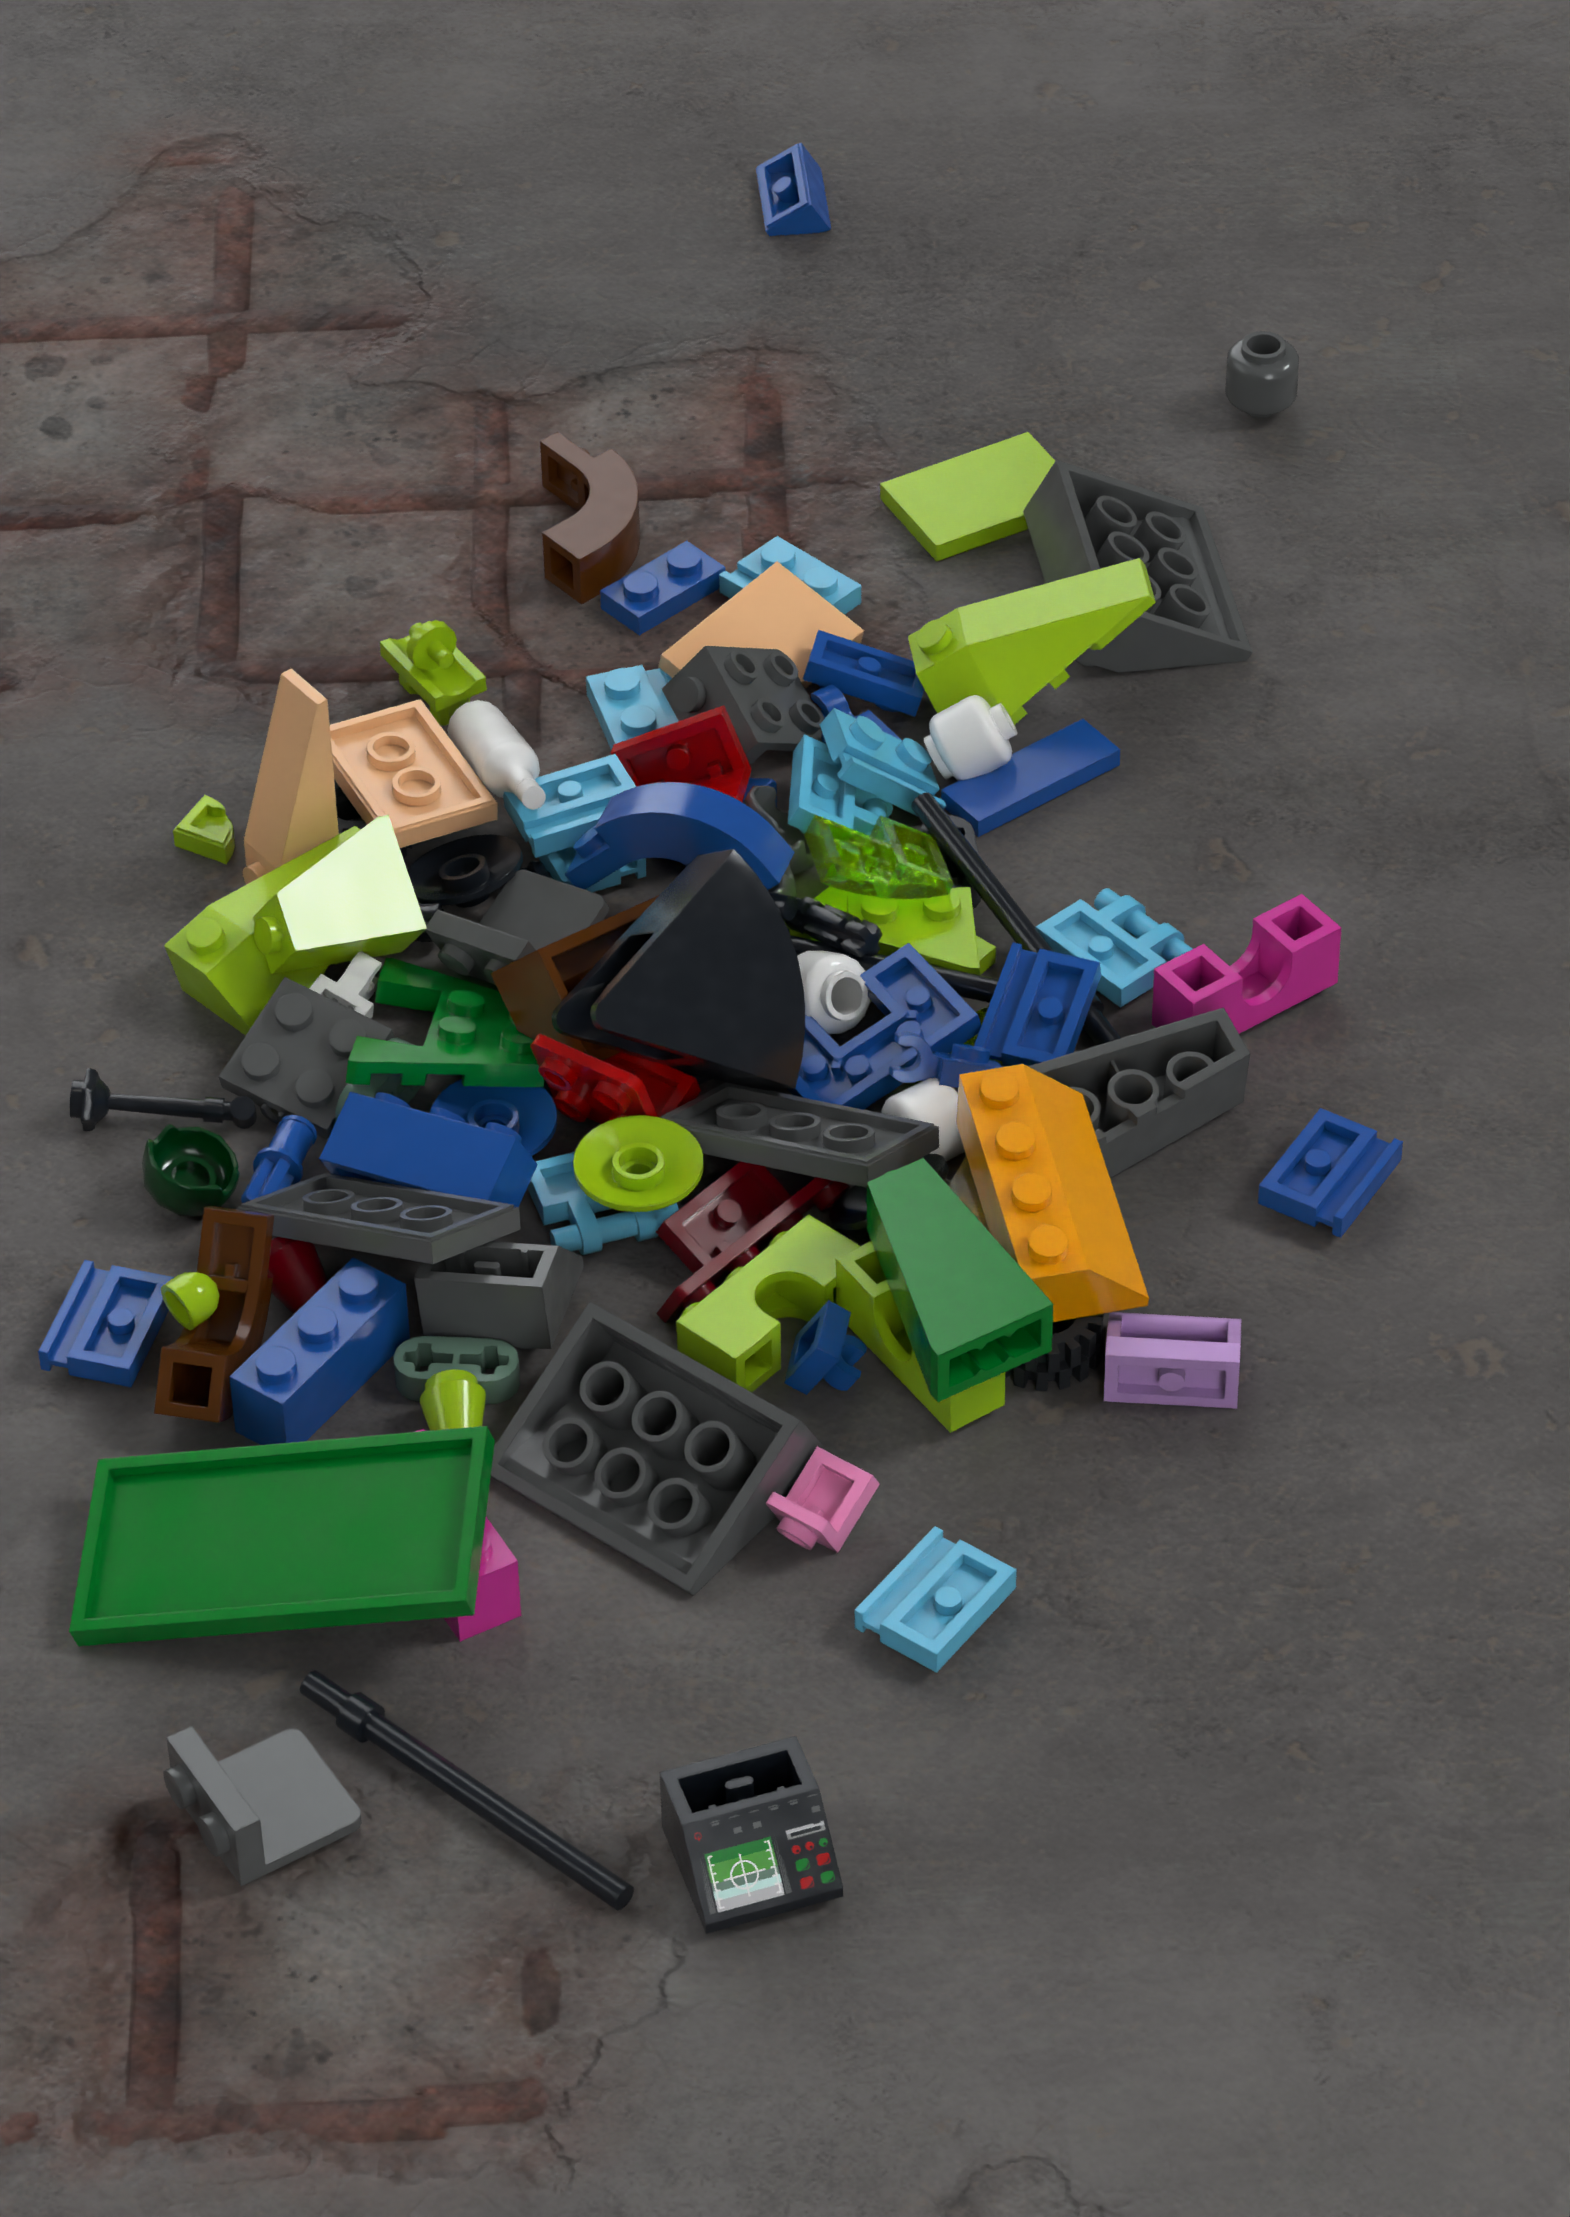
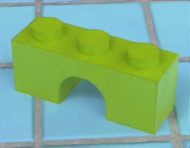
M808 1214L790 1230L783 1231L775 1236L769 1246L744 1267L741 1266L734 1269L724 1283L702 1301L695 1302L685 1309L676 1321L677 1351L746 1390L753 1392L781 1369L780 1322L776 1319L793 1317L809 1322L828 1300L836 1304V1258L860 1247V1245Z
M872 1241L836 1258V1304L851 1312L848 1327L950 1433L1005 1405L1006 1372L937 1402L929 1392Z

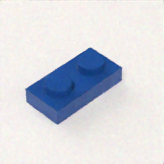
M685 541L600 590L601 609L636 634L641 635L720 589L719 574L725 571V566L690 542Z
M818 630L802 680L817 684L821 688L832 684L842 693L872 702L885 711L902 712L914 717L916 716L924 688L916 674L912 660Z

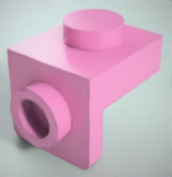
M817 1446L786 1498L776 1492H772L766 1505L780 1520L776 1528L777 1531L787 1539L808 1550H812L815 1543L818 1542L838 1553L880 1484L872 1474Z

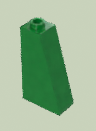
M924 1158L897 1170L888 1171L882 1176L867 1182V1231L929 1392L937 1402L1052 1351L1053 1303Z

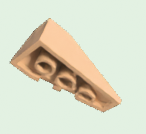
M293 669L281 673L244 836L246 867L243 869V877L246 885L339 835L328 699Z

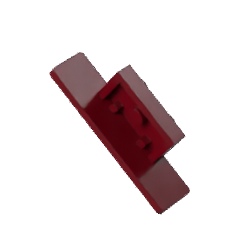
M740 1161L667 1218L656 1231L661 1239L693 1273L691 1277L672 1292L656 1314L664 1323H667L682 1310L685 1311L691 1304L702 1301L717 1289L715 1286L717 1282L727 1274L729 1275L734 1269L748 1264L761 1253L759 1251L761 1247L771 1239L773 1240L779 1233L790 1230L804 1218L803 1214L816 1205L821 1212L826 1211L851 1186L847 1183L816 1177L791 1196L765 1166Z

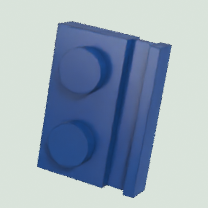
M1013 942L974 1046L991 1050L989 1058L1002 1061L1003 1066L1006 1067L1019 1064L1031 1066L1073 1053L1102 976L1100 962L1045 949H1039L1038 953L1023 950L1022 944Z
M1320 1108L1259 1184L1258 1204L1313 1227H1316L1321 1222L1333 1227L1332 1235L1341 1238L1402 1160L1403 1141L1394 1138L1391 1143L1385 1142L1377 1138L1376 1130Z
M84 1260L38 1351L41 1370L51 1371L54 1365L68 1368L69 1375L132 1387L169 1311L161 1294V1286L174 1277L112 1265L110 1270L106 1271L96 1269L94 1261Z

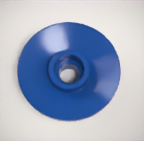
M461 1079L444 1089L431 1106V1108L439 1107L449 1110L463 1118L466 1123L485 1128L489 1122L507 1126L522 1137L521 1143L531 1156L538 1153L549 1143L557 1127L556 1105L551 1095L543 1087L463 1086Z

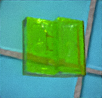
M814 815L804 835L822 884L847 892L887 899H921L944 896L949 894L954 885L936 839L932 835L882 815L879 816L870 835Z

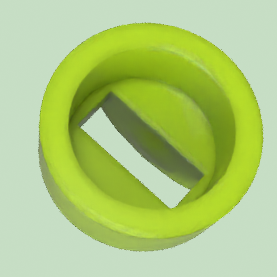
M185 1272L161 1286V1294L167 1308L174 1318L188 1330H193L209 1319L217 1309L220 1295L216 1283L208 1275L198 1272Z

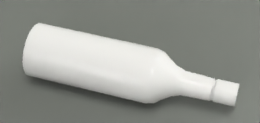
M471 701L456 709L449 721L448 737L488 791L503 798L504 791L510 792L526 808L531 810L540 808L545 802L546 795L544 790L535 781L540 772L539 760L525 739L502 712L489 702Z

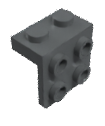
M704 646L662 688L678 721L725 705L750 765L766 750L794 751L804 734L823 742L821 740L822 730L819 724L824 720V716L820 709L811 701L801 683L795 663L780 650Z
M519 870L505 884L479 924L437 909L426 925L427 929L425 931L440 949L437 955L444 965L460 975H469L496 985L490 973L544 946L604 920L609 912V905L599 894L528 870Z
M192 1726L167 1737L170 1768L164 1770L163 1776L169 1794L180 1809H186L197 1824L208 1850L213 1856H220L240 1886L248 1884L355 1832L361 1826L360 1808L304 1733L298 1729H286L219 1762Z

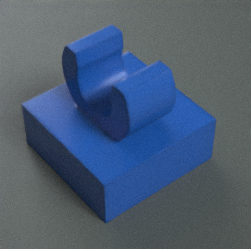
M828 1300L797 1333L785 1376V1384L807 1395L822 1378L829 1385L841 1391H847L860 1378L862 1371L853 1366L866 1353L867 1346L860 1339L852 1335H846L851 1315L850 1311Z

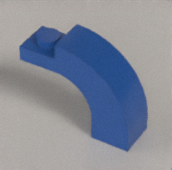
M681 782L651 783L628 789L610 799L596 826L585 832L574 844L573 848L577 853L565 876L575 887L586 890L623 866L639 859L666 858L688 865L698 855L735 849L757 874L765 888L769 890L780 883L795 852L767 820L746 804L727 794L695 784Z

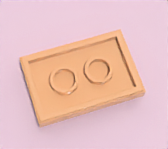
M777 561L662 653L658 667L673 678L704 646L777 649L786 654L795 663L798 669V677L804 688H807L812 683L802 679L818 630L857 643H861L864 630Z
M421 699L330 725L335 781L366 824H369L379 816L389 815L400 848L497 820L498 803Z

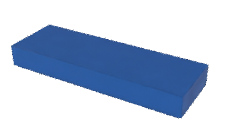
M1081 719L1013 753L1011 760L1007 764L994 771L967 780H959L941 789V799L945 801V809L950 814L968 821L972 825L975 835L980 837L1119 766L1120 749L1086 720Z

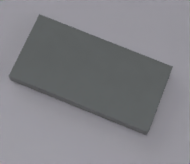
M727 1082L660 1117L673 1121L687 1129L697 1139L703 1154L867 1187V1182L882 1176L886 1172L897 1170L913 1163L939 1148V1126H935L933 1123Z
M329 1173L320 1174L242 1203L240 1207L236 1208L237 1210L275 1215L272 1236L428 1264L438 1263L521 1230L519 1207H514L513 1204Z

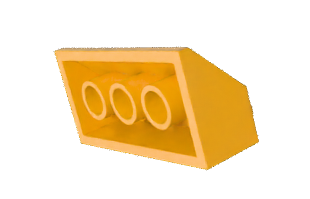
M1024 1064L959 1074L956 1124L989 1231L1053 1303V1322L1148 1306L1149 1296L1083 1094Z

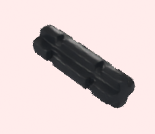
M795 897L798 903L797 913L792 920H784L791 930L801 934L805 932L808 937L837 949L842 948L845 952L857 957H863L864 955L873 957L879 952L878 942L883 934L876 924L864 919L861 922L854 915L827 904L824 906L821 902L810 897H804L803 899Z

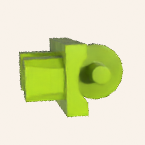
M437 620L428 621L423 624L415 623L409 630V636L401 639L388 638L381 641L380 653L386 662L399 674V683L410 694L420 695L429 705L430 712L441 726H446L449 724L450 718L456 709L470 702V697L486 691V677L456 647L457 638L455 632L447 624Z

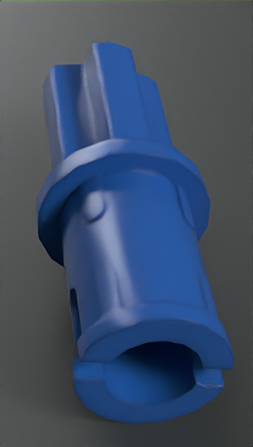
M298 1115L283 1117L276 1128V1133L269 1146L260 1150L253 1161L254 1174L241 1197L242 1203L300 1182L303 1176L302 1163L312 1144L314 1145L317 1139V1131L309 1120Z

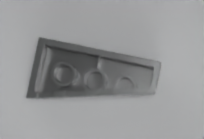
M1223 1007L1028 1067L1083 1094L1109 1177L1112 1178L1243 1103L1250 1052Z

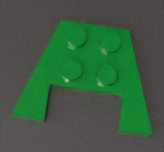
M386 957L377 981L375 1003L435 1013L423 1046L357 1036L348 1059L346 1083L370 1085L371 1073L400 1074L401 1085L425 1086L429 1074L462 1075L463 1086L544 1087L545 1079L538 1071L539 1065L530 1047L533 1039L517 1030L499 991L398 959Z

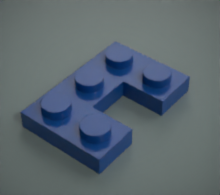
M907 943L860 975L865 981L869 999L886 1017L842 1046H839L812 1016L808 1017L805 1015L803 1057L796 1088L787 1090L793 1096L864 1110L904 1083L894 1079L888 1073L890 1066L907 1068L916 1061V1049L912 1046L898 1045L894 1041L895 1033L903 1031L913 1032L929 1044L932 1052L950 1053L953 1044H963L979 1033L981 1028L979 1016L913 946Z

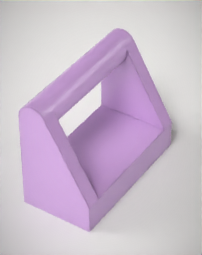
M1110 1312L1106 1338L1104 1401L1237 1409L1241 1319Z

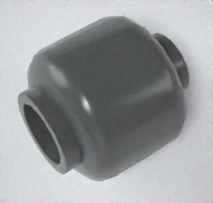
M1270 331L1252 332L1237 341L1227 354L1225 393L1230 403L1240 411L1257 418H1266L1289 408L1297 397L1299 355L1295 348L1280 335Z

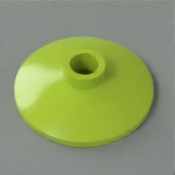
M645 1115L620 1117L595 1127L579 1142L573 1159L575 1179L582 1191L592 1200L603 1206L626 1212L654 1211L679 1202L688 1196L698 1185L704 1167L700 1144L687 1129L673 1121Z

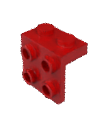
M725 705L616 743L611 750V755H617L636 787L661 782L695 784L727 794L742 803L752 770Z
M538 1034L530 1045L539 1065L538 1071L550 1089L556 1108L565 1116L578 1122H584L588 1118L603 1124L616 1118L634 1115L661 1117L695 1099L701 1091L695 1077L670 1066L620 1052L602 1061L542 1034Z

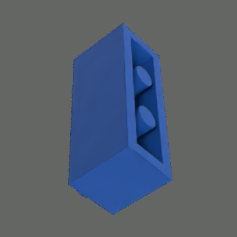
M349 1092L319 1157V1160L331 1174L513 1204L514 1207H519L538 1165L522 1145V1137L507 1126L494 1122L487 1123L485 1128L466 1123L459 1115L439 1107L431 1108L429 1113L411 1108L402 1099L383 1092L376 1093L374 1098Z
M353 1257L229 1376L235 1432L260 1445L307 1441L394 1355L399 1345L410 1339L406 1284Z

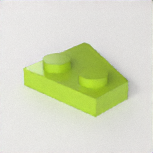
M970 887L847 892V913L858 917L861 922L864 919L876 924L882 931L883 935L878 942L880 950L877 954L889 956L907 943H910L930 964L980 975Z

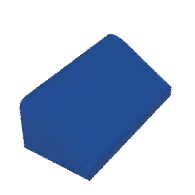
M797 143L757 166L756 173L765 231L769 236L822 233L831 230L822 171L802 143Z

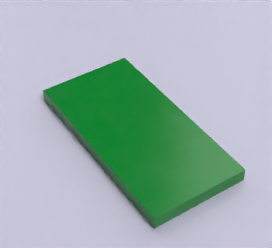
M488 1426L98 1459L69 1632L78 1646L474 1616L495 1440Z

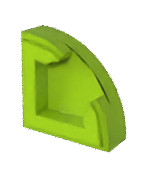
M204 795L173 830L174 845L176 847L227 864L235 849L233 824L226 815L224 806L212 797Z

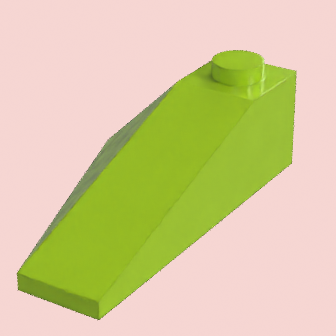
M1140 558L958 607L941 618L926 623L920 630L909 635L908 640L916 674L937 714L969 696L978 695L984 698L991 708L1001 703L1015 725L1028 714L1022 707L1028 700L1048 683L1054 689H1057L1070 677L1065 669L1088 648L1091 650L1103 649L1156 602L1146 565Z
M353 826L215 901L172 937L164 947L182 991L246 1036L284 977L310 988L319 975L325 973L329 965L271 975L266 957L259 951L255 943L253 916L277 892L361 829Z

